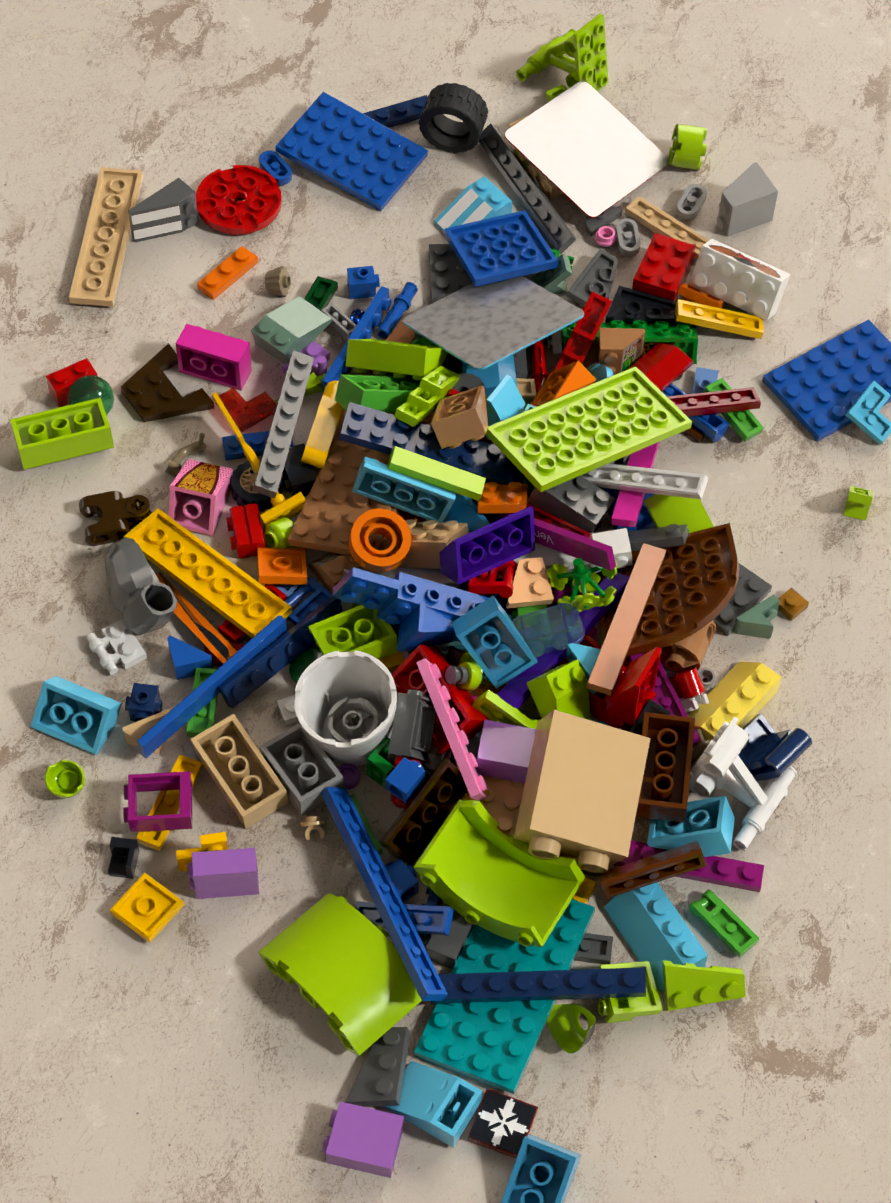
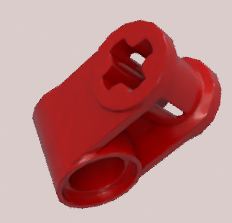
M696 667L685 669L673 677H668L679 698H691L705 691Z

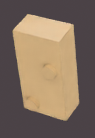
M234 714L190 739L193 752L199 761L203 762V767L245 829L289 803L287 790Z

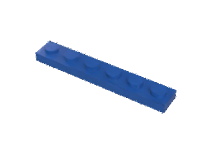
M380 287L348 339L371 338L374 327L379 326L384 311L387 312L391 306L388 288ZM348 340L322 380L323 393L330 381H339L340 374H349L352 367L346 366Z

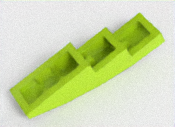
M439 366L421 379L419 387L409 394L407 402L396 409L394 417L415 427L438 406L441 399L446 397L448 391L454 387L461 375L443 366Z

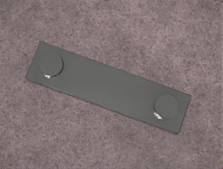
M671 524L667 527L628 531L631 551L641 550L643 543L658 548L685 545L689 534L687 524Z

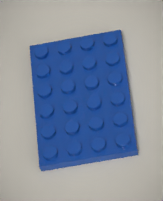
M324 91L275 146V151L379 211L384 209L428 156L427 149Z
M868 319L763 375L762 381L818 442L853 423L846 416V413L871 382L875 381L891 395V342ZM891 396L884 405L891 402Z

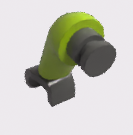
M449 646L446 661L450 666L445 672L446 682L448 684H457L463 690H475L482 681L483 673L480 666L467 649L460 650L454 646Z

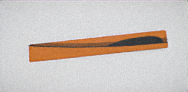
M157 573L156 576L159 582L169 586L177 599L174 610L176 616L224 664L237 651L162 573Z

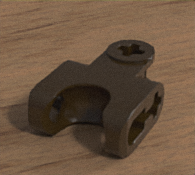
M119 491L89 495L81 498L79 501V510L86 518H101L99 522L87 526L85 529V541L90 546L114 543L123 539L130 532V529L136 527L152 513L148 498L143 495L123 498V494Z

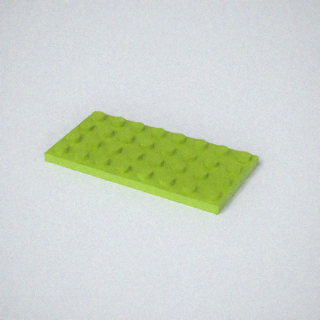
M633 367L488 426L486 435L540 492H543L691 428L692 421L637 367Z

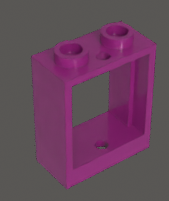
M190 771L128 775V784L124 785V799L128 800V807L123 808L124 823L129 824L130 832L193 829L192 779ZM180 790V814L137 816L138 792Z

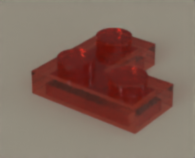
M234 387L219 395V398L241 433L273 415L277 405L266 391L247 402Z

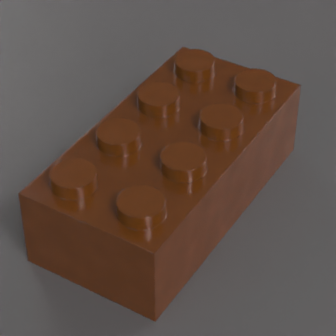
M644 712L641 736L650 738L636 817L684 823L688 803L695 718Z

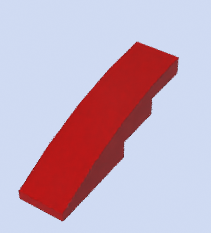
M593 291L591 292L583 309L584 317L577 321L555 370L576 361L583 364L612 300Z

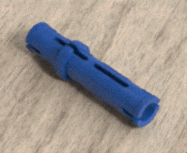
M407 282L401 293L394 298L393 306L376 331L379 337L387 339L398 324L403 313L410 308L411 300L418 292V288L414 283Z

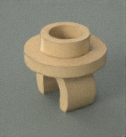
M321 815L305 817L306 822H301V826H308L305 830V838L310 840V831L317 829L320 833V839H323L324 830L319 825L326 824V820H321Z

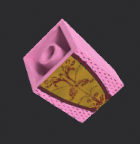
M188 459L170 485L168 516L189 531L213 536L231 491L230 479L233 475V469Z

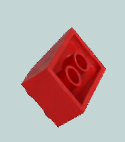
M656 647L630 662L625 671H620L616 681L617 685L612 691L611 696L606 694L604 702L607 703L606 714L633 726L654 690L661 648Z

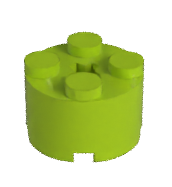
M676 124L671 138L673 144L669 150V164L674 167L700 170L701 156L706 154L707 144L703 143V140L706 138L707 128Z

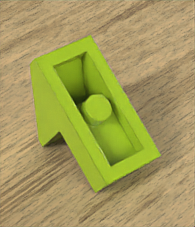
M850 486L844 515L866 520L873 499V491Z

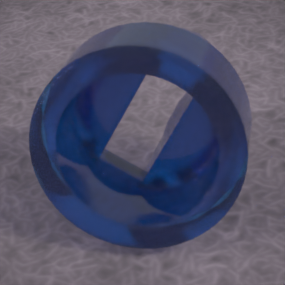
M354 309L349 318L357 325L365 311Z

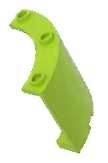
M459 800L414 866L420 875V880L429 886L450 907L464 916L468 923L478 925L496 935L518 942L526 947H543L583 882L584 874L575 859L559 857L555 860H549L529 854V845L523 841L513 839L514 835L512 834L508 837L497 828L499 823L487 812L479 800Z
M331 893L325 895L258 952L271 973L277 975L289 985L295 982L299 986V993L315 1010L320 1007L330 1018L326 1023L340 1039L346 1050L358 1056L422 1001L396 947L388 939L387 932L380 925L375 926L341 895L339 897Z

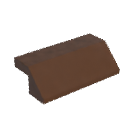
M698 841L610 869L607 873H598L605 897L608 899L705 867L706 863Z

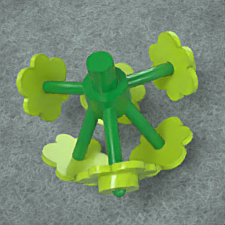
M581 558L573 561L574 568L572 572L567 573L564 565L553 563L552 568H549L547 571L551 587L562 591L565 583L568 582V578L574 577L571 598L563 596V598L558 599L557 603L563 606L564 610L571 613L589 610L596 606L609 605L614 600L615 596L613 594L617 590L613 586H609L603 591L597 584L600 582V576L596 572L601 570L604 576H607L608 579H613L614 575L617 574L616 560V567L611 571L599 566L588 567L583 564ZM578 589L582 595H577ZM597 591L599 595L594 596L593 593Z

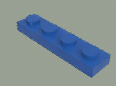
M356 901V910L375 926L380 925L388 932L374 902ZM404 904L418 934L449 936L454 912L452 908Z

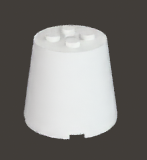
M356 650L355 652L334 651L316 659L305 669L295 688L294 708L301 726L333 760L341 764H353L355 766L367 764V758L386 737L391 739L397 703V691L391 673L377 658Z

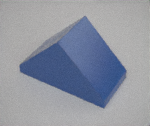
M171 635L167 638L177 680L195 676L196 668L213 669L211 655Z

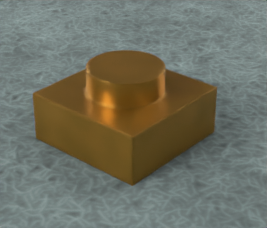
M792 587L778 598L780 600L778 610L791 621L807 609L809 602Z

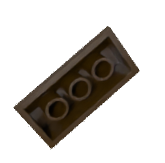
M445 758L438 763L425 783L379 841L391 855L401 859L407 865H413L445 822L457 802L462 800L468 792L461 772L450 760Z

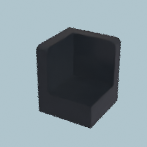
M111 837L109 846L112 856L108 869L109 876L133 879L140 852L137 840Z

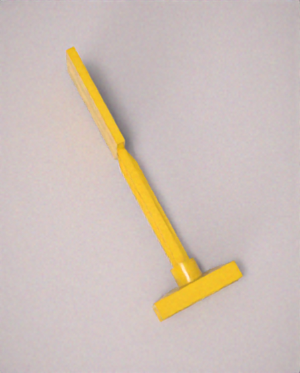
M216 392L212 395L221 414L257 474L260 465L258 457L245 442L243 435ZM277 491L275 498L271 497L270 501L273 508L261 514L260 517L265 526L280 517L290 519L301 512L306 499L302 492H299L286 500L283 494H279Z

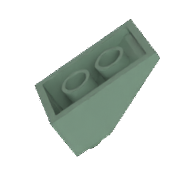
M298 296L266 314L251 332L257 346L285 365L289 362L292 351L300 352L314 341L332 322V318Z

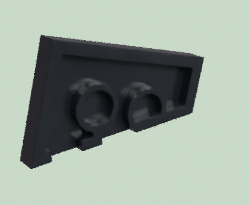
M619 285L606 315L605 323L621 320L624 323L633 324V321L640 320L645 321L646 324L666 321L669 324L675 325L677 301Z

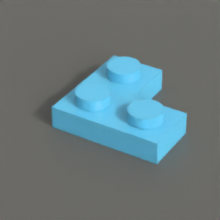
M873 381L846 413V416L880 445L891 433V422L879 410L891 395Z

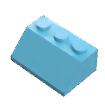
M55 676L43 681L31 727L96 755L114 729L122 703Z

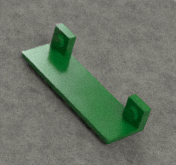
M613 320L611 323H602L600 328L645 329L644 342H674V346H677L691 358L693 364H697L698 336L693 324L678 322L674 325L666 321L646 324L645 321L640 320L633 321V324L624 323L621 320ZM577 321L562 329V353ZM599 330L596 334L594 341H598Z

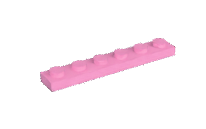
M426 658L416 663L470 797L481 802L487 799L484 791L487 789V785L481 775L478 776L475 767H478V763L473 753L468 752L466 745L469 744V741L464 731L459 730L457 722L460 720L454 708H450L448 700L451 699L449 692L444 685L441 686L439 678L442 677L441 672L435 663H430Z

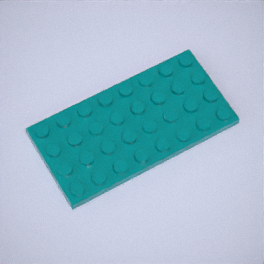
M572 899L543 947H526L518 942L496 935L478 925H474L451 974L570 970L583 936L595 913V907ZM556 1000L436 1004L415 1048L414 1055L425 1061L515 1094Z

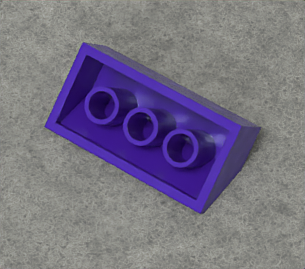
M527 507L450 542L439 552L441 574L459 585L536 550L533 507Z

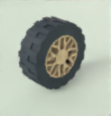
M249 461L238 465L237 469H234L232 472L233 475L230 479L232 496L237 505L244 507L245 505L256 503L260 512L272 508L271 497L252 491L257 474ZM282 477L278 488L279 494H282L283 491Z

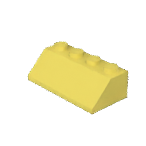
M739 661L707 694L710 703L701 704L698 709H694L688 714V717L695 718L694 729H701L705 741H711L723 723L726 721L730 724L734 717L739 719L736 725L743 728L778 692L781 676L763 663Z

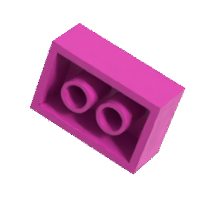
M186 324L175 343L179 372L242 391L252 372L249 342L240 338L226 336L220 332L206 330L200 326Z

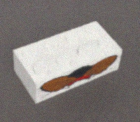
M711 239L702 245L689 285L767 321L776 314L791 274Z

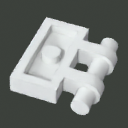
M123 619L101 629L104 636L102 639L97 638L95 633L87 636L90 649L100 658L99 663L103 669L108 670L110 675L118 672L116 665L122 663L124 668L128 669L147 659L146 652L132 631L126 627ZM111 647L114 654H108L105 649Z

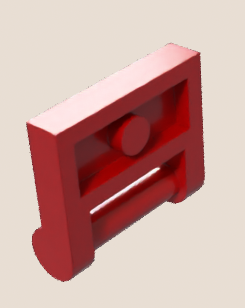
M511 560L470 579L468 585L469 592L478 595L499 594L503 598L511 597L514 589L512 585L513 575L515 574L517 563ZM498 572L504 573L503 582H496Z

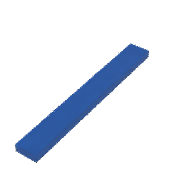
M281 615L277 616L137 740L139 753L145 759L149 757L220 693L218 689L220 684L287 632L286 619Z

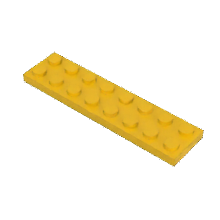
M159 508L124 536V538L127 537L135 540L145 558L251 638L256 636L277 616L281 615L286 619L293 613L290 605Z

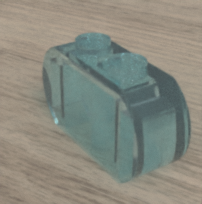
M568 603L521 615L512 620L535 657L567 649L570 643L579 644L585 636V629L577 608Z

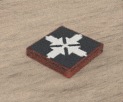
M487 1088L469 1133L468 1141L517 1159L523 1139L530 1133L538 1107Z

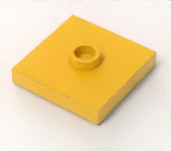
M144 872L110 909V913L151 943L185 904L183 900Z

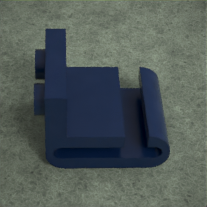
M757 714L742 728L748 734L749 740L738 756L756 782L778 778L812 745V739L800 728H795L793 731L785 730L776 733L762 714Z

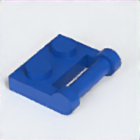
M307 577V585H302L284 601L293 607L309 591L313 592L294 611L292 610L293 613L286 618L293 625L299 623L332 597L331 592L311 577Z

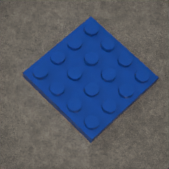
M525 210L444 229L445 238L475 287L558 268L557 258Z

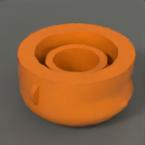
M371 509L360 515L354 522L349 535V550L354 561L362 569L375 573L389 572L406 560V555L411 546V532L406 521L397 513L388 509ZM374 534L382 535L388 539L390 547L385 550L374 549L370 545L368 537Z

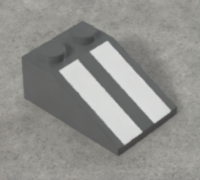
M179 177L128 210L132 240L134 242L181 233L189 227H193L199 221L196 192Z

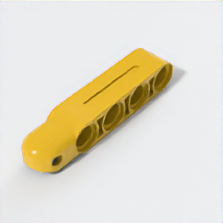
M337 380L330 381L325 387L301 462L321 469L324 468L343 406L335 401L339 382Z

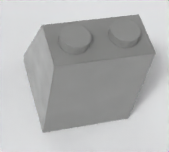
M757 162L753 163L722 192L717 225L725 232L727 237L773 220L778 190Z

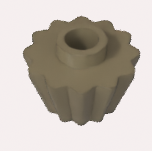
M280 266L268 271L265 276L267 292L286 297L291 286V277L289 272H287V268Z

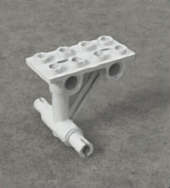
M734 717L730 724L726 721L723 723L691 769L689 790L691 789L702 797H708L714 788L717 787L719 790L724 789L750 807L742 821V829L732 841L736 848L746 851L754 837L764 831V825L780 801L786 798L788 794L787 788L794 777H796L797 771L790 766L780 777L769 781L762 790L738 756L749 740V736L746 731L736 725L739 719Z

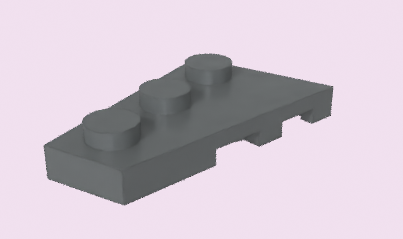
M599 249L570 287L566 296L585 307L592 291L609 299L619 259Z
M392 1027L373 1044L345 1103L362 1107L400 1105L410 1031L407 1027Z

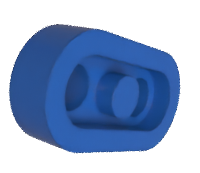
M265 151L259 156L260 168L272 175L277 181V185H285L292 180L290 166L277 152Z

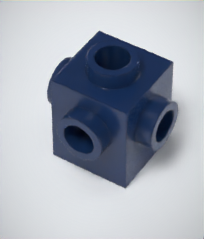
M141 683L133 684L131 696H127L125 701V711L129 712L130 721L137 722L162 712L163 702L160 700L159 686Z

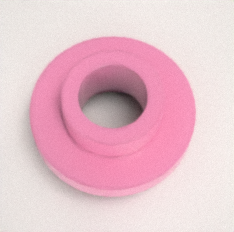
M608 226L601 227L595 234V241L604 247L612 246L617 239L614 229Z

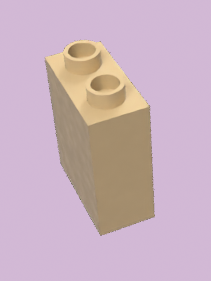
M553 710L539 720L513 839L529 843L528 853L535 857L555 860L559 858V854L562 852L578 857L577 864L584 871L607 873L608 866L627 858L629 854L650 738L557 710Z

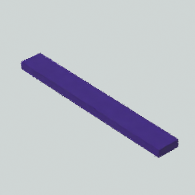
M618 572L614 575L613 579L606 577L599 587L605 591L609 586H613L617 590L613 594L615 596L614 600L607 606H596L589 610L573 613L534 654L538 662L512 678L497 695L509 705L518 709L531 695L527 682L559 665L566 657L568 644H578L623 595L630 577ZM597 591L593 593L594 596L599 595Z

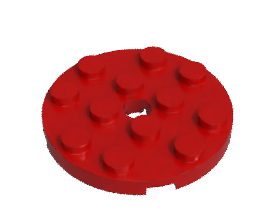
M232 165L233 168L223 171L221 169L215 170L202 180L196 191L198 214L209 227L219 232L230 235H242L259 231L271 224L281 210L282 195L277 181L272 175L260 168L249 165ZM239 198H243V199H244V200H242V201H237L236 203H235V200H234V199H239Z

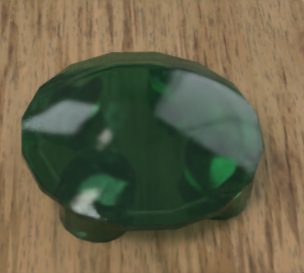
M94 375L82 376L71 386L68 404L72 405L101 398L107 415L112 409L114 402L113 390L109 383L101 377Z

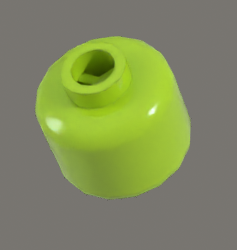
M280 517L266 525L264 529L265 544L269 548L291 547L287 539L295 522L287 517Z

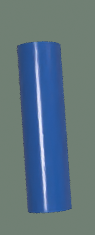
M672 383L662 391L667 397L686 395L685 392ZM715 413L688 416L692 421V426L714 442L719 441L723 437L729 426L727 421Z

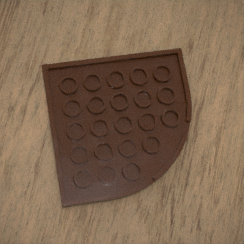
M730 523L689 533L685 545L661 548L666 550V554L626 657L651 651L656 647L671 646L705 627L725 608L734 594L739 579V561ZM640 550L631 551L633 565L617 568V572L630 577ZM602 571L596 572L600 576V582L597 583L598 586L607 577L602 574ZM622 596L600 619L603 643Z

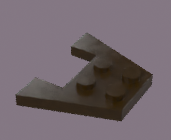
M169 343L121 386L122 394L144 423L215 409L214 402L203 388L182 397L163 371L178 364L177 353Z

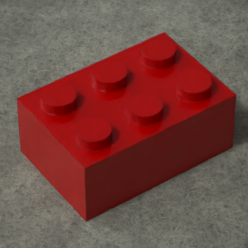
M655 233L634 276L632 289L676 301L679 296L680 286L685 283L693 265L696 245Z

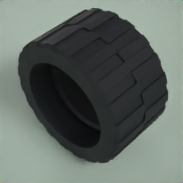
M458 83L437 85L430 91L419 119L420 132H422L423 137L431 145L446 152L463 153L472 150L479 142L488 117L487 104L480 94L465 85ZM444 114L455 116L463 122L454 121Z

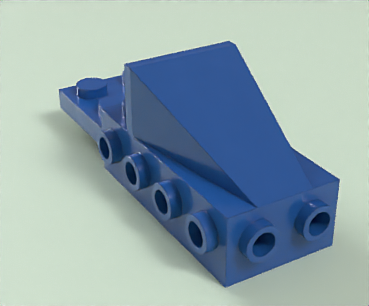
M354 567L335 585L332 597L341 599L343 602L363 605L367 609H377V619L384 620L389 624H399L397 651L399 652L415 650L420 644L435 646L455 641L461 642L456 636L452 622L488 599L485 596L399 572L392 579Z

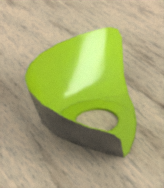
M559 1004L553 1006L546 1023L557 1044L565 1052L575 1053L590 1041L595 1029L596 1020L595 1016L583 1006L578 1004ZM581 1013L588 1020L587 1030H584L580 1025L579 1016Z

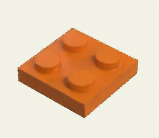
M496 482L484 484L482 496L478 501V513H516L527 508L528 484L511 482L508 485H498Z
M258 548V582L260 584L307 585L305 549Z

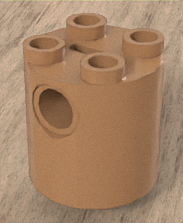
M712 620L693 635L671 646L662 647L660 655L661 664L675 673H680L685 669L694 667L698 671L715 634V622Z

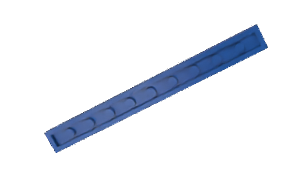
M326 786L321 794L422 1001H443L448 993L347 789Z

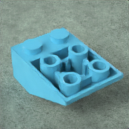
M411 1061L404 1072L400 1105L383 1107L396 1115L404 1116V1120L454 1148L481 1104L482 1090L457 1076Z

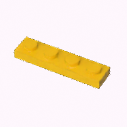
M680 299L676 303V321L761 339L764 333L763 319L758 316Z
M179 754L171 772L190 771L193 788L203 769V762ZM180 790L160 791L148 816L180 814ZM171 830L139 832L136 840L141 845L161 851Z

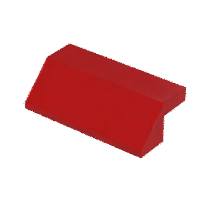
M657 343L629 369L637 367L662 392L692 366L693 360L677 346Z

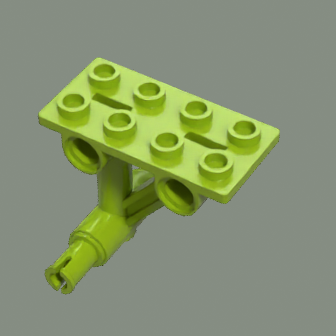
M598 14L578 31L570 29L562 37H555L546 45H542L537 52L527 59V63L516 70L517 78L523 82L532 74L540 73L551 64L569 73L566 77V83L569 88L583 81L587 82L598 92L608 84L604 15Z

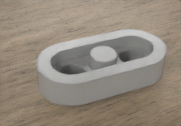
M692 184L686 188L677 204L676 210L677 215L681 219L691 220L697 216L706 200L707 190L705 187L699 184Z
M628 218L619 220L615 231L618 250L624 256H635L639 253L641 245L637 223Z

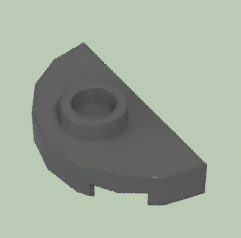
M612 206L596 218L586 216V232L590 237L593 236L601 227L608 226L621 217L622 210Z

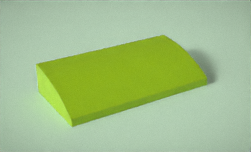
M655 494L643 501L657 528L667 527L671 524H687L689 533L714 527L700 499Z

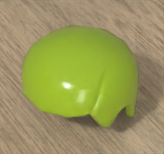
M60 760L50 765L44 776L47 789L59 798H70L77 795L83 790L86 781L84 770L76 762L69 760Z

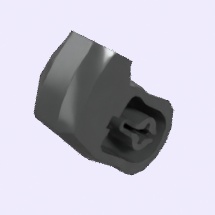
M125 537L110 545L105 559L111 601L121 612L126 627L135 634L142 635L163 628L173 616L177 604L176 597L169 586L159 582L140 546L134 539Z

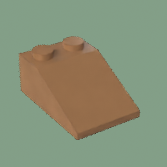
M483 385L439 401L431 425L442 449L446 447L450 449L456 448L462 442L470 439L471 441H477L486 434L488 418Z

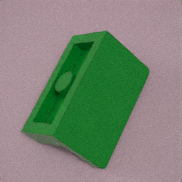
M388 737L367 758L366 775L385 790V779L394 769V766L386 761L390 745Z

